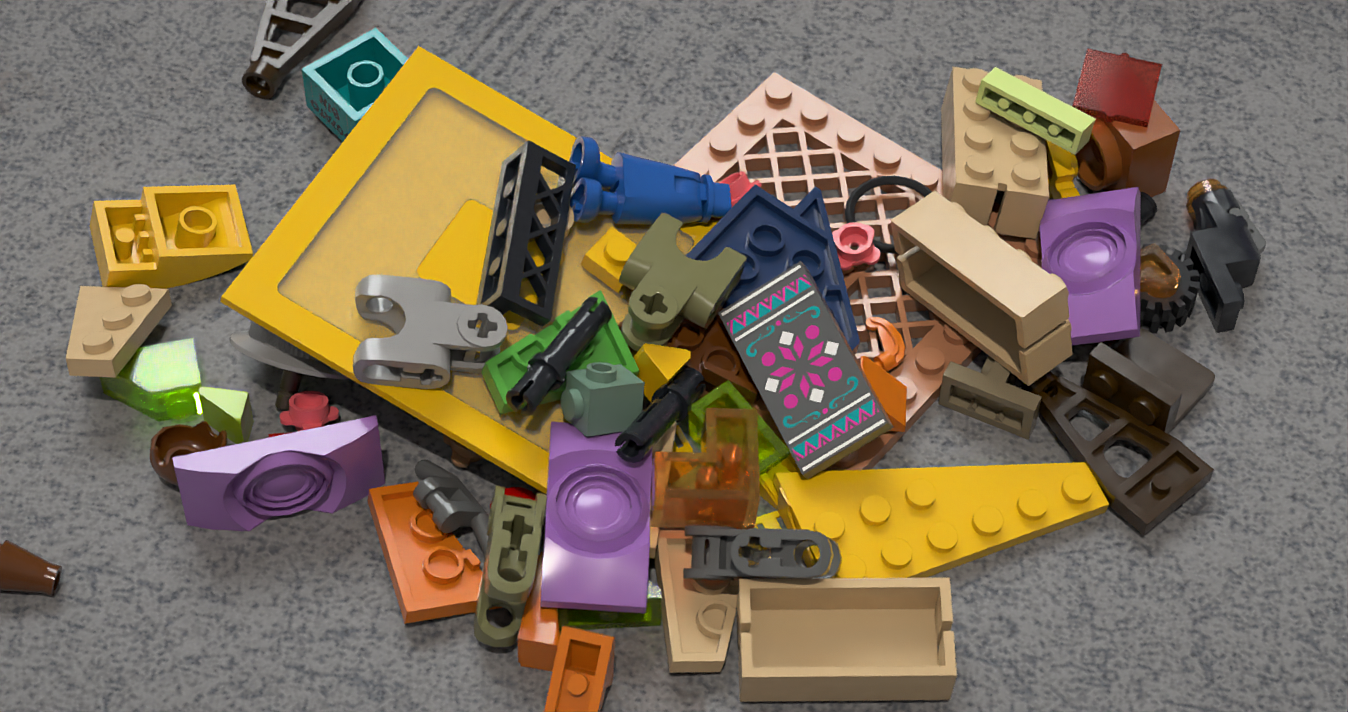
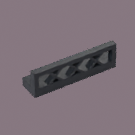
M530 140L506 158L501 165L476 305L491 306L502 315L510 310L543 327L551 321L576 165ZM541 166L559 175L556 188L550 190L540 172ZM542 202L551 218V225L545 228L534 211L535 204ZM535 241L545 258L544 265L536 266L527 250L529 242ZM529 280L538 296L537 305L519 296L521 282Z

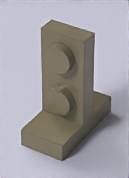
M988 356L981 373L950 361L943 374L938 404L1029 440L1036 426L1042 397L1013 386L1017 377L992 357Z

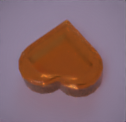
M1156 243L1140 249V293L1147 292L1156 298H1167L1174 295L1178 290L1181 278L1178 267Z

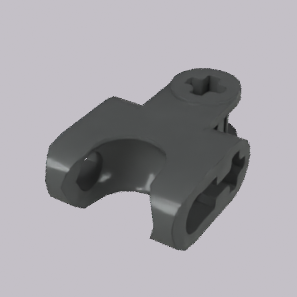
M702 525L685 526V536L692 537L691 568L683 569V579L734 581V579L835 578L842 563L838 543L822 533L811 530L736 529L734 527ZM809 546H818L820 551L819 560L812 567L805 568L802 561L803 552ZM763 547L770 549L771 558H761L759 563L753 561L754 552L762 551Z

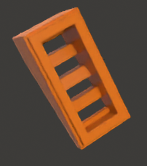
M540 552L537 559L534 582L526 601L518 634V662H520L522 667L553 671L560 638L558 610L553 607H540L543 552Z

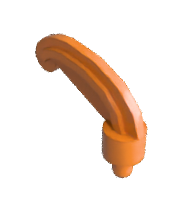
M870 317L866 319L865 327L871 331L877 330L884 351L875 356L873 361L888 372L898 366L904 359L905 344L902 336L890 322L883 318Z

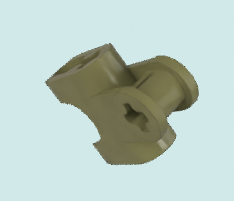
M661 213L629 256L619 278L620 284L633 290L628 302L629 312L625 316L621 327V333L627 345L636 351H639L645 343L666 346L684 319L703 329H707L738 285L747 256L730 247H725L717 257L708 261L689 258L676 245V235L683 225L682 221L667 213Z
M495 486L486 532L488 542L484 568L479 585L473 624L474 636L484 644L493 647H508L516 643L526 601L535 578L541 529L546 507V494L537 493L535 500L504 495L505 487ZM493 607L506 608L512 614L510 625L504 628L492 626L486 619L487 611Z

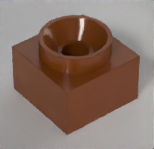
M1129 70L1083 87L1078 110L1096 120L1089 141L1075 155L1078 164L1077 176L1087 187L1096 191L1103 189L1104 192L1138 187L1139 191L1145 192L1151 197L1165 192L1180 134V129Z

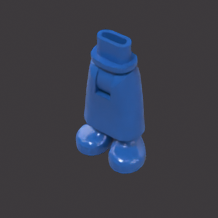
M579 136L573 144L569 162L576 165L570 207L573 210L574 221L589 223L597 215L601 214L611 215L615 224L653 225L661 213H667L682 221L683 224L692 222L708 223L711 217L723 218L731 209L729 184L713 182L711 175L704 174L700 177L699 173L621 152H617L614 155L611 165L600 161L599 146L593 138ZM602 188H609L610 192L603 191Z

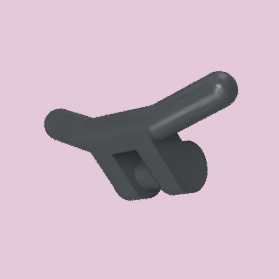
M429 460L419 461L415 466V473L422 481L413 491L414 498L422 508L430 509L434 513L432 520L441 532L450 533L460 526L472 527L485 557L488 542L486 532L489 515L457 476Z

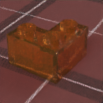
M706 408L701 435V453L654 452L651 479V527L685 528V526L691 525L724 526L736 529H752L755 527L760 503L757 409Z

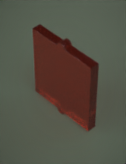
M1087 48L1072 107L1090 116L1104 118L1107 123L1118 121L1147 128L1162 64L1132 58L1127 53L1117 55Z

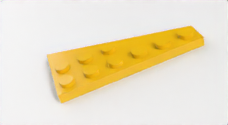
M1085 462L821 471L809 479L804 477L801 472H778L774 474L773 478L778 494L779 488H782L791 505L790 513L796 529L819 532L838 543L842 563L835 578H927L1105 513L1109 506L1096 478ZM809 546L816 564L820 556L818 546Z

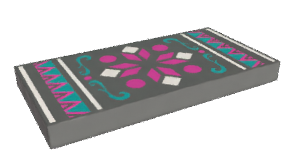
M801 261L718 312L798 468L807 479L894 428L807 266Z

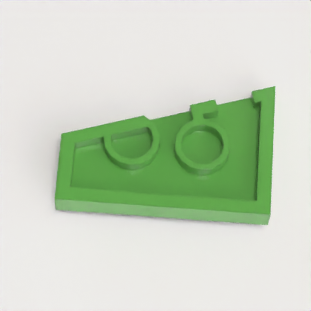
M601 290L590 296L598 298L597 303L591 309L592 312L602 300L607 304ZM580 307L572 312L567 310L556 317L553 324L535 335L529 334L485 362L481 373L500 414L513 411L506 401V394L527 372L528 361L534 354L538 352L543 353ZM613 314L609 323L604 325L567 371L586 369L588 364L594 362H605L612 365L621 364L634 375H638L640 370ZM566 380L560 388L551 390L539 405L561 400L562 393L566 390ZM526 401L521 405L519 410L523 409L526 406Z

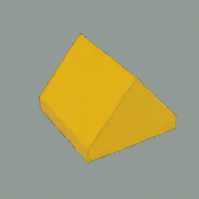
M647 343L642 345L633 358L640 370L637 377L645 382L644 395L650 402L654 392L662 385H668L691 358L690 351Z

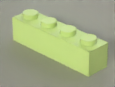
M997 67L981 80L975 103L1074 155L1089 141L1096 120L1090 115Z

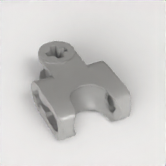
M368 275L355 288L357 311L365 319L385 323L394 330L396 335L386 338H367L361 342L353 355V372L355 377L361 382L417 389H435L446 385L450 380V370L480 374L485 362L500 353L499 346L504 342L508 329L506 319L498 310L491 306L451 303V289L440 281L390 275ZM478 320H482L480 328L476 327ZM476 351H479V358L475 359Z

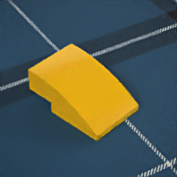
M236 185L143 187L141 200L93 202L90 231L102 287H128L135 284H144L149 286V288L167 289L215 276L244 264L253 257V250Z

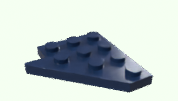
M754 185L686 256L694 260L708 261L717 257L725 247H730L747 256L740 281L723 305V309L801 261L807 266L855 355L860 339L821 189L815 186L793 209L762 188Z

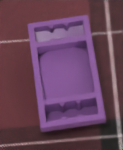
M1138 187L1053 199L1047 202L1043 218L1040 221L1042 269L1049 274L1053 273L1059 276L1067 286L1069 292L1068 319L1072 326V345L1140 337L1141 194Z
M376 415L173 457L187 525L211 530L251 531L272 516L290 515L305 509L333 514L368 496L370 488L381 487L385 484Z
M551 422L540 607L645 613L650 549L649 520L652 447L640 462L629 463L623 460L616 452L622 447V445L615 446L616 438L622 432L587 437L571 423Z

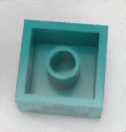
M375 27L302 68L306 106L343 142L408 58Z

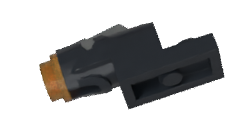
M1205 179L1194 184L1186 195L1188 200L1186 209L1192 219L1194 231L1190 234L1184 260L1190 258L1194 263L1192 270L1198 269V282H1200L1198 295L1215 332L1220 333L1231 331L1235 328L1239 311L1244 307V293L1242 289L1254 284L1260 264V254L1265 250L1266 240L1249 219V214L1240 202L1235 199L1232 191L1225 185H1222L1219 180Z

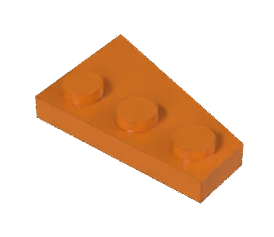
M418 481L370 488L367 499L405 624L475 612L482 576L481 562L472 550H465L452 532H441L432 520L434 513L430 509L422 508L414 498L413 491L419 484ZM493 607V608H490L489 610H491V609H497V608H503V607Z

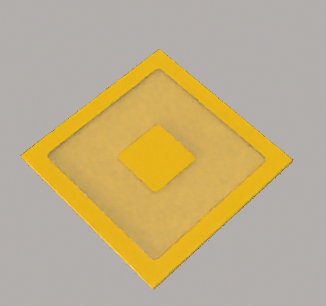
M418 46L224 292L220 302L547 494L551 422L569 423L564 419L561 400L538 405L535 412L530 416H522V409L517 412L512 411L500 414L482 373L472 374L450 370L449 382L435 389H417L361 382L355 377L353 372V355L357 347L367 338L392 337L396 333L385 323L365 319L358 313L355 302V288L368 275L429 279L440 281L451 289V303L476 305L502 162L528 140L569 161L573 144L577 138ZM600 152V161L611 165L612 158ZM541 166L540 172L550 190L556 188L559 175ZM602 188L603 191L610 192L609 188ZM601 214L597 215L589 223L574 221L563 242L551 321L541 327L509 310L503 315L508 329L504 342L499 346L500 353L529 334L535 335L550 326L556 317L567 310L572 312L577 309L588 297L599 290L602 291L617 325L623 321L629 312L628 302L633 290L625 286L617 293L580 264L588 250L611 227H614L638 245L652 225L615 224L611 215ZM711 217L708 223L692 222L683 224L676 235V245L684 255H687L719 221ZM535 241L529 242L527 250L536 266L544 265L545 258ZM529 280L521 282L519 296L537 305L538 296ZM481 320L477 321V328H480L482 323ZM629 347L630 352L634 357L638 351L633 350L631 347ZM476 351L475 359L479 358V351Z

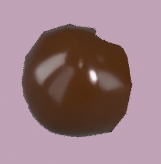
M202 421L194 427L181 424L163 427L151 439V465L162 479L178 486L173 457L226 447L227 432L225 430L220 431L217 436L211 430L207 421Z

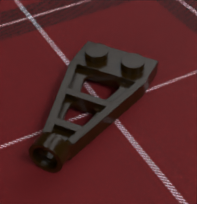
M266 0L250 65L242 76L244 88L257 98L269 99L273 97L284 77L355 11L361 0H310L327 5L312 19L286 12L289 0ZM277 28L302 35L291 47L271 42Z
M1049 371L1028 386L1024 383L1021 387L1023 390L1042 397L1039 412L1074 460L1087 464L1104 493L1109 506L1143 535L1148 533L1211 480L1214 469L1177 438L1153 425L1144 424L1132 416L1131 413L1062 376L1058 378ZM1080 410H1085L1105 422L1109 427L1093 440L1087 441L1069 423V419ZM1117 440H1127L1146 450L1152 458L1129 478L1118 475L1104 457L1103 451Z

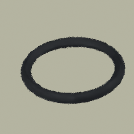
M881 176L870 179L859 185L849 196L845 206L846 224L856 222L854 214L856 203L864 193L875 187L883 185L905 186L917 191L924 197L932 191L920 182L907 177ZM873 239L874 247L878 248L880 252L899 254L895 251L894 244L882 243Z

